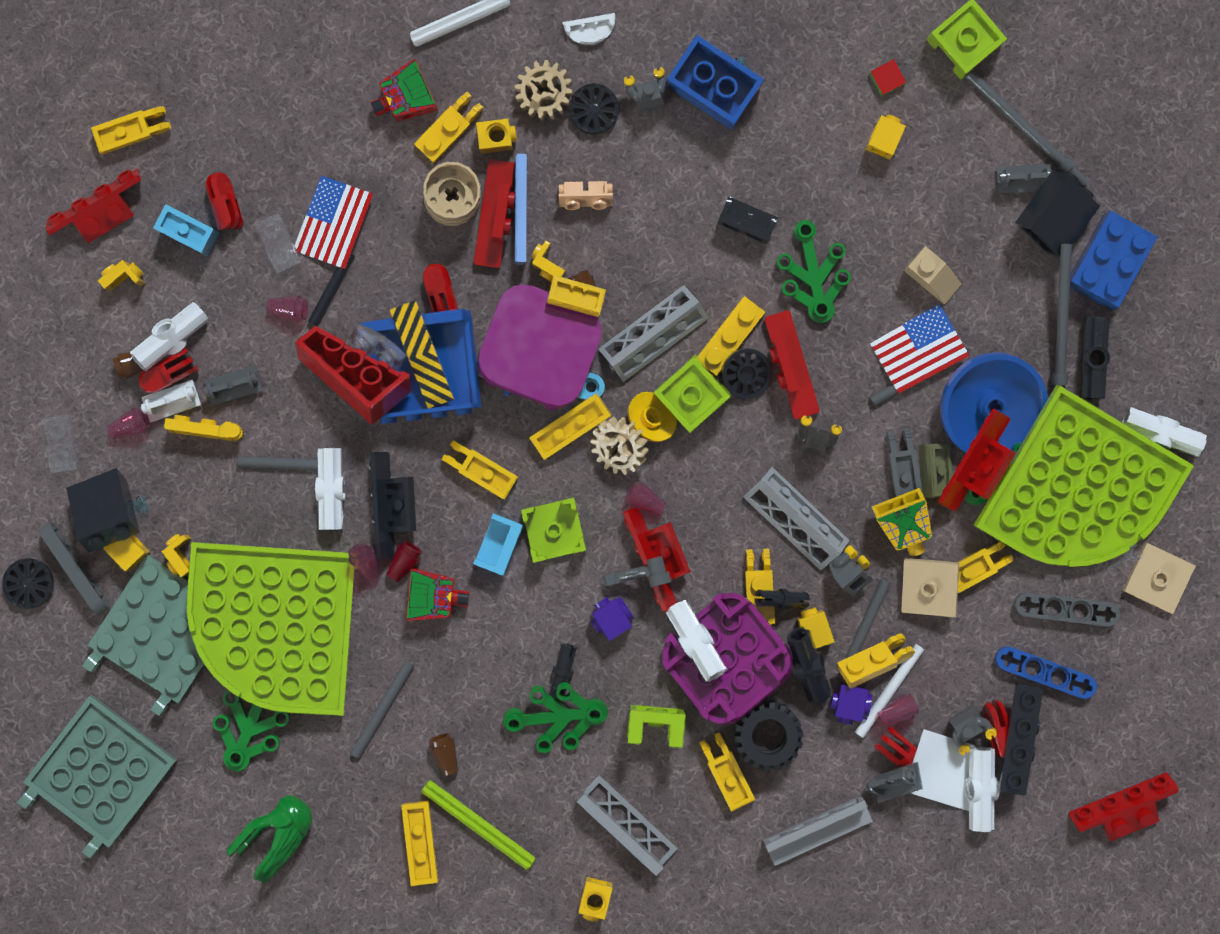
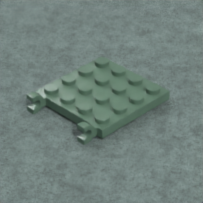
M147 554L89 642L88 646L94 649V651L82 665L88 671L93 672V670H97L104 657L161 692L162 695L151 708V711L158 716L165 713L172 700L178 704L181 703L204 667L188 625V579L180 577L179 574L177 576L174 575L166 565Z
M90 695L23 783L29 788L17 803L24 809H27L33 805L39 795L94 836L82 851L88 858H92L103 844L108 848L114 844L176 763L177 759L95 696Z

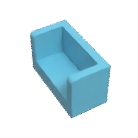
M166 204L153 227L158 232L177 240L205 256H208L219 235V232Z
M493 513L486 535L473 564L503 576L524 525Z

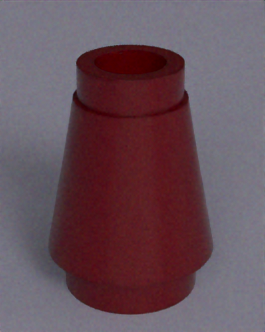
M406 540L402 545L399 544L386 572L387 576L396 582H400L421 560V549Z

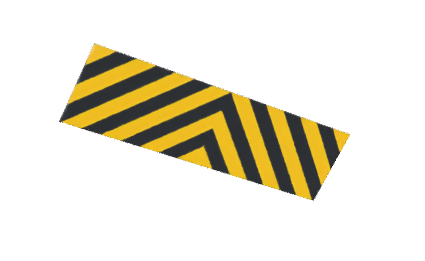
M416 300L390 309L427 407L432 408L454 400Z

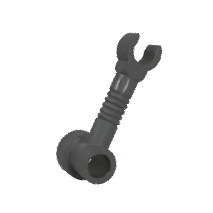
M662 556L646 560V566L602 576L605 586L648 577L650 587L671 582L669 571L666 572Z

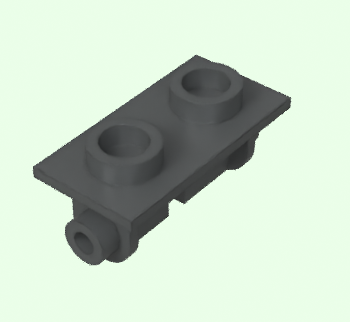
M1051 164L997 166L998 194L1037 192L1052 172Z
M256 365L204 380L205 387H203L206 398L209 397L211 406L263 391Z
M918 762L875 776L866 784L867 792L876 795L878 803L923 789Z

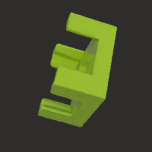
M969 0L932 31L926 40L934 49L939 46L955 65L952 71L962 80L987 56L1000 48L1007 38L976 1Z
M696 354L654 391V394L689 433L731 396L723 384L720 385L704 367V363Z
M575 498L521 510L531 547L533 563L586 551Z
M630 705L627 733L628 743L640 744L642 742L643 722H647L649 726L664 727V724H669V745L671 747L683 748L685 712L683 709Z

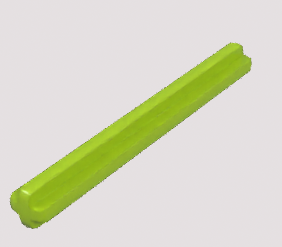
M429 780L422 788L421 792L525 870H528L533 865L535 857L433 781Z

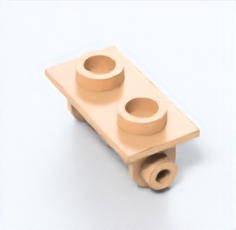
M589 181L588 191H583V182H564V184H559V207H565L568 210H577L580 207H592L596 210H602L607 208V206H613L612 184H607V181Z

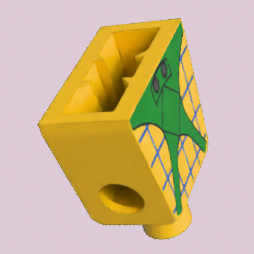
M920 488L872 506L878 523L896 550L907 548L910 556H918L925 551L922 541L930 539L932 532L927 503Z

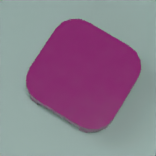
M525 284L513 286L504 292L497 304L478 353L477 365L479 373L486 381L485 384L493 389L496 386L544 405V409L555 411V409L567 407L575 401L581 392L598 348L602 332L599 319L596 316L546 303L549 292L535 286Z
M720 593L713 597V601L701 610L696 617L700 624L702 623L710 633L714 641L713 646L726 666L727 671L717 679L707 682L697 668L693 658H690L681 646L678 639L680 636L677 631L674 634L670 633L664 640L665 646L662 663L666 671L670 672L705 719L725 725L733 724L742 719L782 686L791 674L793 658L786 643L751 601L743 595L736 593Z

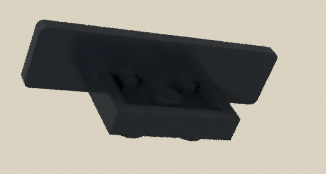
M371 452L369 468L372 481L374 551L376 560L393 559L395 554L394 532L416 531L414 477L391 478L389 452Z
M1023 684L1015 685L998 788L1001 792L1023 796L1027 793L1031 762L1035 758V738L1040 728L1039 714L1043 689L1040 687Z

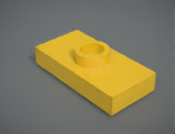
M554 275L546 303L599 317L606 289Z

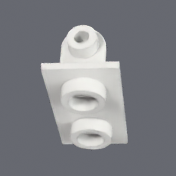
M190 380L143 396L141 408L143 413L148 415L151 423L200 406L201 402L194 382Z

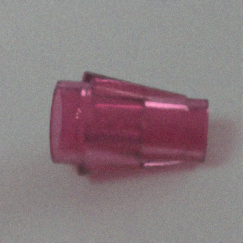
M300 295L269 298L266 310L268 314L299 322L300 320H306L309 304L308 300L303 299Z
M132 408L111 424H108L107 429L113 439L144 433L146 428L150 427L148 415L143 413L142 408Z
M635 481L624 500L629 502V506L656 516H660L666 506V502L662 501L643 482L639 484Z
M366 543L354 545L349 551L350 564L368 582L377 580L380 577V571L374 549Z
M909 693L905 696L904 694L898 696L881 711L877 712V715L882 725L886 727L913 719L920 711L915 699Z

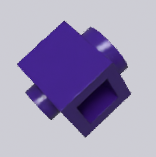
M606 597L594 605L596 610L592 612L594 618L590 621L599 634L601 632L605 633L609 641L632 627L630 621L635 618L621 597L612 600Z
M839 682L837 694L832 693L830 709H834L833 715L839 717L838 722L854 725L855 721L862 722L863 719L867 720L872 705V694H869L868 689L865 687L855 686L850 688L848 684Z

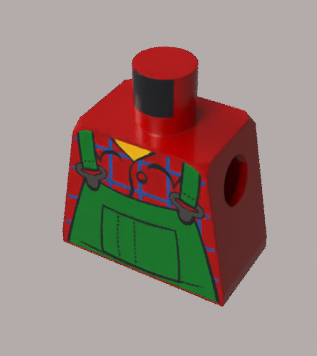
M416 59L411 60L382 80L379 85L384 96L370 102L377 117L392 111L397 122L438 111V107Z
M412 568L410 571L406 620L451 617L453 606H469L470 591L454 590L455 578Z

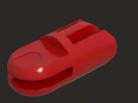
M221 172L209 175L205 181V188L217 229L242 228L243 218L230 179Z
M430 264L423 272V283L431 312L457 310L458 305L447 269L441 264Z
M184 347L178 353L158 361L146 372L143 370L139 375V385L145 392L156 393L199 371L196 365L175 377L172 376L171 373L194 361L190 356L169 368L166 364L188 352L187 348Z
M993 700L992 703L987 702L984 704L983 714L984 718L997 731L996 737L992 736V739L989 740L991 748L995 749V756L1003 758L1009 719L1003 703L999 700Z
M889 726L887 731L903 743V745L900 747L883 734L880 739L896 753L894 755L878 743L875 744L874 748L900 768L912 764L917 747Z

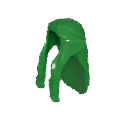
M287 795L281 798L273 811L254 819L242 830L227 848V855L232 857L238 852L242 856L265 828L269 826L276 828L271 850L254 873V880L266 883L292 858L302 839L306 836L313 820L309 806L294 795Z

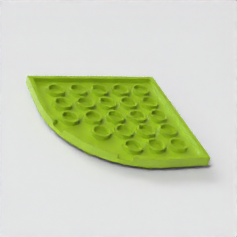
M1056 385L997 487L975 521L974 526L1018 552L1047 564L1077 567L1102 563L1129 551L1131 546L1139 540L1145 539L1154 530L1166 514L1194 465L1062 386Z
M191 542L187 590L188 625L196 650L211 674L233 694L262 708L288 713L344 716L356 553Z

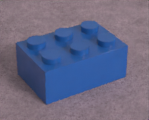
M696 35L668 76L666 87L733 130L762 87L764 79L702 37Z
M1111 210L1103 214L1071 272L1070 288L1109 310L1119 308L1158 236Z

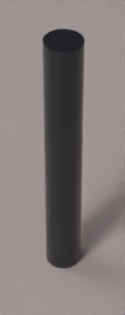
M350 254L345 269L337 266L308 322L318 326L355 255Z

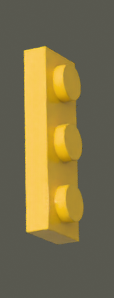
M744 296L698 355L704 363V367L717 376L722 369L725 359L738 349L764 315L765 311Z
M596 392L529 438L545 460L609 418L612 414Z
M429 800L402 803L411 886L438 883Z

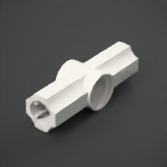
M192 302L172 319H164L158 322L152 329V335L130 352L131 357L146 372L167 354L173 355L181 351L187 344L186 339L206 324L208 317L197 304Z
M1128 407L1122 420L1123 424L1150 440L1160 443L1162 447L1167 449L1173 448L1195 457L1200 456L1207 442V435L1183 427L1176 420L1160 415L1154 416L1132 407Z
M318 449V477L315 482L316 500L319 502V530L343 529V501L345 500L343 485H345V478L342 477V449Z
M684 600L671 606L666 611V614L680 636L678 639L687 655L693 658L703 678L709 682L722 676L727 671V668L713 646L714 641L710 633L702 623L700 624L688 602Z
M980 746L970 748L969 778L965 781L964 790L965 796L969 801V829L972 831L991 832V830H994V801L998 799L1000 791L998 789V780L995 777V749L991 747Z

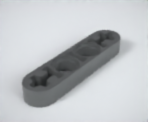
M50 521L40 528L39 533L91 610L95 614L100 615L111 607L109 601L93 579L90 580L87 576V569L78 557H74L71 552L73 549L58 527Z
M1024 592L1018 594L1013 603L1014 609L1019 615L1031 618L1098 626H1113L1120 618L1118 607L1113 603ZM1026 597H1029V602L1040 604L1039 598H1043L1040 605L1041 614H1037L1039 611L1037 608H1028L1027 612H1024L1020 602L1025 601ZM1051 600H1056L1060 605V610L1056 615H1050L1046 611V605ZM1078 603L1084 604L1087 609L1086 615L1080 619L1076 618L1073 614V608ZM1096 604L1094 610L1105 611L1106 607H1109V611L1113 612V617H1108L1107 622H1105L1104 617L1093 615L1092 605Z

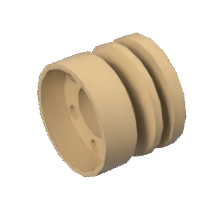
M445 162L432 169L425 179L423 191L424 204L428 214L436 222L445 226H458L467 223L475 215L480 202V184L476 174L469 167L459 162ZM454 191L457 192L458 200L452 199L448 202L446 193L452 194Z

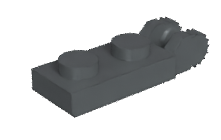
M910 428L903 429V441L905 442L906 451L897 452L896 436L893 431L887 432L890 452L888 453L894 497L920 488L922 492L917 453L913 446Z

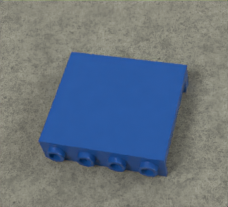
M457 309L421 314L454 398L452 401L432 408H428L393 318L361 322V332L369 334L371 358L377 361L382 360L390 364V368L409 374L412 392L380 418L381 424L397 423V417L405 416L406 421L422 420V414L430 413L431 418L447 417V411L455 410L456 415L473 414L472 408L481 407L471 310Z

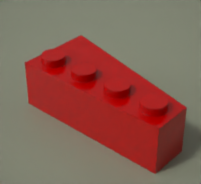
M314 326L295 341L298 359L371 425L412 392L409 374L390 368V364L367 356V352L346 345L344 340L317 326Z

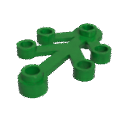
M802 220L795 226L794 235L798 241L802 242L807 270L793 262L792 257L786 253L779 255L776 265L780 270L788 271L811 286L813 297L798 289V284L794 280L785 281L781 290L785 296L793 297L807 306L809 317L813 321L825 323L833 317L835 312L833 301L842 287L850 282L851 274L845 269L838 270L834 275V283L825 295L822 283L837 260H840L845 255L846 249L843 244L834 243L829 248V255L821 267L818 268L813 244L816 227L811 221ZM802 226H808L810 228L809 235H803L801 233ZM834 247H839L842 250L840 256L833 254L832 249ZM785 257L789 260L787 267L781 266V258ZM844 273L847 276V281L840 282L838 274ZM786 284L794 285L795 290L793 293L786 292ZM822 304L826 307L825 314L817 312L818 305Z
M563 682L556 689L558 699L561 701L570 700L579 707L568 709L547 694L542 686L537 685L530 689L531 702L543 704L551 711L524 714L518 708H510L504 713L503 724L508 731L517 732L524 726L553 723L544 734L536 739L537 750L541 753H547L552 749V741L572 720H580L572 731L566 732L563 735V746L568 750H574L579 745V738L590 725H599L606 720L608 716L606 704L595 698L585 699L574 691L569 683ZM562 689H568L570 691L566 695L560 693ZM535 692L543 694L540 698L533 696ZM596 710L599 714L593 716L590 715V712ZM511 720H517L519 723L517 725H512L509 722ZM574 738L576 741L573 744H568L566 740ZM542 741H547L549 745L547 747H542L539 743Z
M228 690L223 695V701L226 705L230 706L241 734L238 741L236 742L229 727L231 720L227 715L220 714L216 716L213 720V727L220 731L227 748L223 755L225 766L232 771H241L249 765L251 757L265 751L273 752L280 746L279 737L271 734L265 737L263 742L248 747L251 737L275 726L282 727L290 722L291 716L288 712L277 711L273 716L258 722L263 708L252 704L247 717L240 702L241 697L236 696V701L234 703L230 702L228 694L232 692ZM279 713H283L286 716L284 723L278 721L277 716ZM219 718L225 719L226 726L224 728L218 725L217 721ZM269 738H272L276 741V746L274 748H270L267 745V740ZM234 753L240 755L241 760L239 763L232 760Z

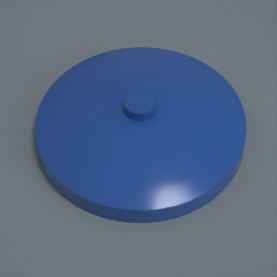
M1001 352L978 355L962 364L951 375L944 387L940 401V417L943 428L950 440L967 453L971 442L976 438L986 417L989 416L992 409H996L1010 418V422L999 438L998 443L1011 450L1015 443L1023 442L1048 400L1046 387L1039 373L1030 364L1017 356Z

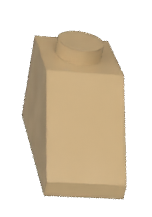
M926 246L918 252L904 269L908 275L944 305L962 285L949 266Z

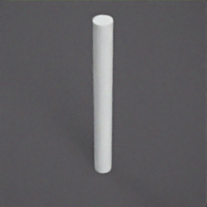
M914 645L913 650L915 653L913 657L901 664L872 706L867 720L863 719L855 731L862 738L866 736L923 653L924 649L919 645Z

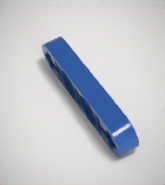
M1009 646L1001 647L995 653L996 665L1007 672L1083 699L1092 697L1096 692V681L1087 674ZM1011 651V657L1021 660V655H1024L1025 657L1020 663V671H1016L1019 665L1008 662L1007 666H1004V660L1001 659L1002 654L1007 655ZM1031 660H1036L1040 666L1038 673L1035 675H1029L1025 669L1026 664ZM1061 669L1065 674V679L1061 684H1054L1051 680V674L1053 671ZM1071 674H1075L1073 680L1078 682H1084L1087 679L1086 684L1090 686V689L1084 690L1081 694L1079 687L1070 684Z

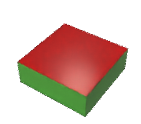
M894 59L869 73L881 96L906 84Z

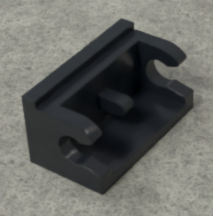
M729 196L717 224L767 244L778 217Z

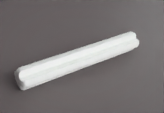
M482 0L412 31L410 37L415 46H420L510 6V0Z

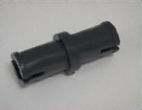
M759 589L756 591L755 596H762L764 599L754 598L757 607H776L778 610H786L787 608L807 609L809 603L800 600H810L807 592H788L787 589H778L777 591Z
M565 643L560 644L557 664L552 669L554 676L549 695L555 699H558L557 686L563 682L569 683L570 677H573L574 671L572 666L577 646ZM562 689L560 693L566 695L567 689Z

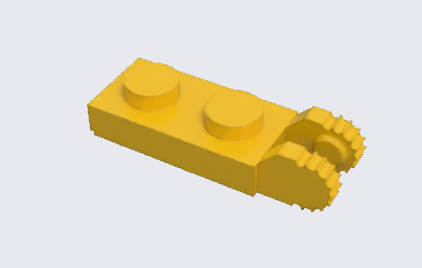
M465 92L454 103L453 107L450 106L414 143L431 162L435 163L471 126L470 123L484 109L478 103L469 111L465 118L458 113L470 101L471 95L468 92Z
M160 106L146 111L140 110L92 127L91 130L99 153L103 155L152 138V135H159L171 130L170 122H162L151 127L147 123L149 119L163 116L166 113L165 108Z
M174 415V419L165 418L164 428L170 433L228 441L241 440L244 435V431H242L238 424H232L227 421L219 426L217 421L210 419H201V422L197 423L190 422V417Z
M453 440L450 445L456 451L467 455L466 460L462 465L453 457L445 454L441 460L458 469L460 474L505 500L518 476L475 450H469Z
M998 541L986 549L982 548L958 561L960 562L958 593L997 573L998 569L1014 561L1011 554L1000 558L995 563L992 562L989 555L1002 550L1006 546L1005 543Z
M752 549L746 550V598L755 606L754 598L764 599L762 596H755L757 590L773 591L772 570H770L769 549H763L762 552L763 570L753 571L754 553ZM757 607L769 624H775L774 607Z
M902 633L896 634V636L890 637L886 642H880L837 662L836 668L848 686L853 688L896 668L898 664L913 657L915 651L911 646L898 650L893 655L891 651L900 647L906 641Z
M719 732L715 734V740L724 754L714 758L709 744L705 740L699 743L708 759L707 764L732 812L754 801L755 798L732 751L728 750Z

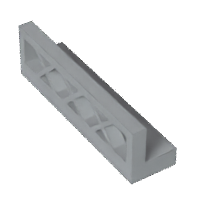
M683 285L598 350L624 382L706 321L708 316L700 302ZM686 296L688 301L682 306L675 307L676 302ZM666 314L662 321L653 323L657 316ZM644 330L642 336L638 339H632L633 334ZM622 346V350L613 357L610 356V351Z
M773 467L743 496L819 570L824 569L839 556L850 541ZM760 489L768 497V502H761L754 494ZM775 510L783 511L787 515L788 521L780 520L776 516ZM795 529H802L807 534V539H800L795 534ZM814 547L822 548L828 556L822 560L815 553Z
M600 775L578 796L577 803L656 876L664 868L663 864L678 849ZM600 783L608 791V801L596 802L589 793ZM611 794H612L618 801H611ZM622 804L627 808L628 820H616L612 817L611 805ZM601 805H608V812ZM630 812H631L637 819H630ZM628 823V830L621 824ZM631 823H643L647 827V838H635L631 834ZM650 831L657 836V838H650ZM662 841L670 849L658 859L651 853L650 842ZM640 842H647L648 849Z
M861 796L856 797L764 839L763 841L774 866L873 822L865 800Z

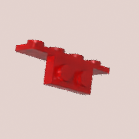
M489 159L474 256V264L477 266L500 268L505 235H510L511 219H507L509 208H514L515 193L511 192L515 171L514 162Z
M136 168L133 171L126 170L117 176L115 182L110 185L107 183L100 185L94 190L93 195L86 199L84 197L77 199L67 211L54 213L47 219L46 232L52 235L73 222L87 243H90L133 217L134 213L120 193L141 181L139 170Z
M786 310L766 316L764 321L772 348H769L773 364H778L780 374H777L778 383L781 390L785 389L793 418L800 419L804 415L810 416L819 413L820 409L790 311Z
M992 409L976 438L971 442L970 448L961 463L957 466L948 485L943 489L938 503L956 511L969 489L989 500L1016 455L1014 451L998 443L999 438L1010 422L1008 416L996 409Z
M638 506L623 512L625 526L632 534L636 553L641 557L644 566L647 565L646 560L662 556L666 572L669 571L671 580L691 572L671 522L648 530ZM669 583L653 587L655 600L661 606L663 612L668 611L671 606L677 603Z
M1165 772L1069 812V816L1079 832L1103 824L1105 834L1111 842L1160 822L1155 802L1178 793L1179 788L1171 776Z

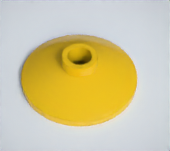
M654 392L639 393L630 401L628 418L630 423H635L634 429L636 431L642 429L643 432L640 434L642 438L652 442H662L674 434L677 418Z

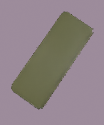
M951 443L918 445L924 498H940L943 489L952 478Z

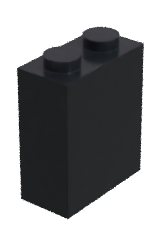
M1052 170L1015 222L1044 252L1059 258L1061 244L1073 245L1100 207L1093 199L1094 194L1088 189L1081 187L1077 183L1079 179L1068 171L1061 173Z
M117 468L66 488L77 540L89 553L101 550L107 545L126 540L130 536L140 533L127 480Z

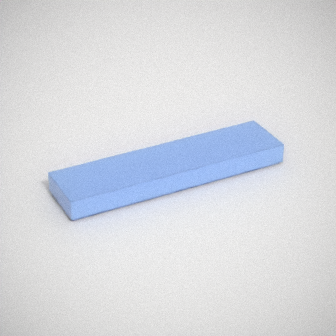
M517 154L515 157L516 265L526 264L527 154Z

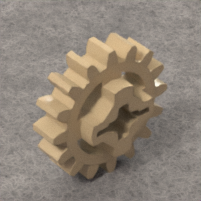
M545 60L543 66H540L535 61L534 69L532 70L528 66L524 67L527 74L525 76L519 74L518 78L522 83L515 85L516 91L521 92L515 96L518 102H523L520 105L523 111L529 109L528 114L532 118L538 113L540 120H544L545 114L554 119V112L556 111L563 114V104L566 106L571 105L567 96H574L573 90L568 88L573 85L572 80L565 79L568 76L565 69L560 71L558 63L550 67L548 60ZM557 79L561 82V92L555 88ZM528 88L533 92L531 102L529 101L527 96ZM538 88H549L550 92L548 93L543 92L541 94ZM553 102L552 105L544 107L546 104Z
M612 417L608 421L604 420L593 431L594 437L590 440V443L596 446L591 451L592 453L599 454L597 462H605L604 469L607 470L609 467H613L614 474L621 470L624 475H627L630 470L635 472L646 460L645 455L649 449L643 446L647 443V439L639 436L643 431L642 429L636 431L634 429V422L627 425L624 417L618 422L615 417Z

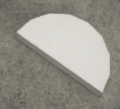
M615 13L562 22L566 34L574 42L581 45H596L611 35L615 26Z

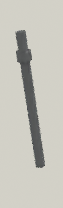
M974 70L970 72L966 79L1058 166L1057 169L1061 173L1068 171L1074 174L1079 179L1077 183L1081 187H1084L1089 182L1074 166L1076 163L1069 157L1065 158Z
M1061 244L1055 373H1052L1051 384L1054 385V388L1056 385H1060L1065 388V385H1068L1066 354L1072 244Z

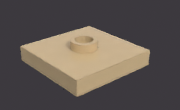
M1144 543L1122 591L1167 613L1174 614L1196 566L1149 543Z
M905 558L901 612L956 617L960 562Z

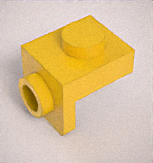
M545 241L543 245L538 244L531 255V258L534 259L532 265L541 271L539 276L552 282L554 275L564 277L566 272L544 258L551 247V243Z
M124 260L104 269L101 273L102 277L98 280L101 286L110 292L127 277H130L139 286L145 284L141 278L144 275L141 269L134 262L129 264Z
M176 534L165 543L168 547L161 551L168 559L166 563L168 568L176 576L178 574L180 577L189 575L190 563L179 549L191 540L189 535L180 536Z

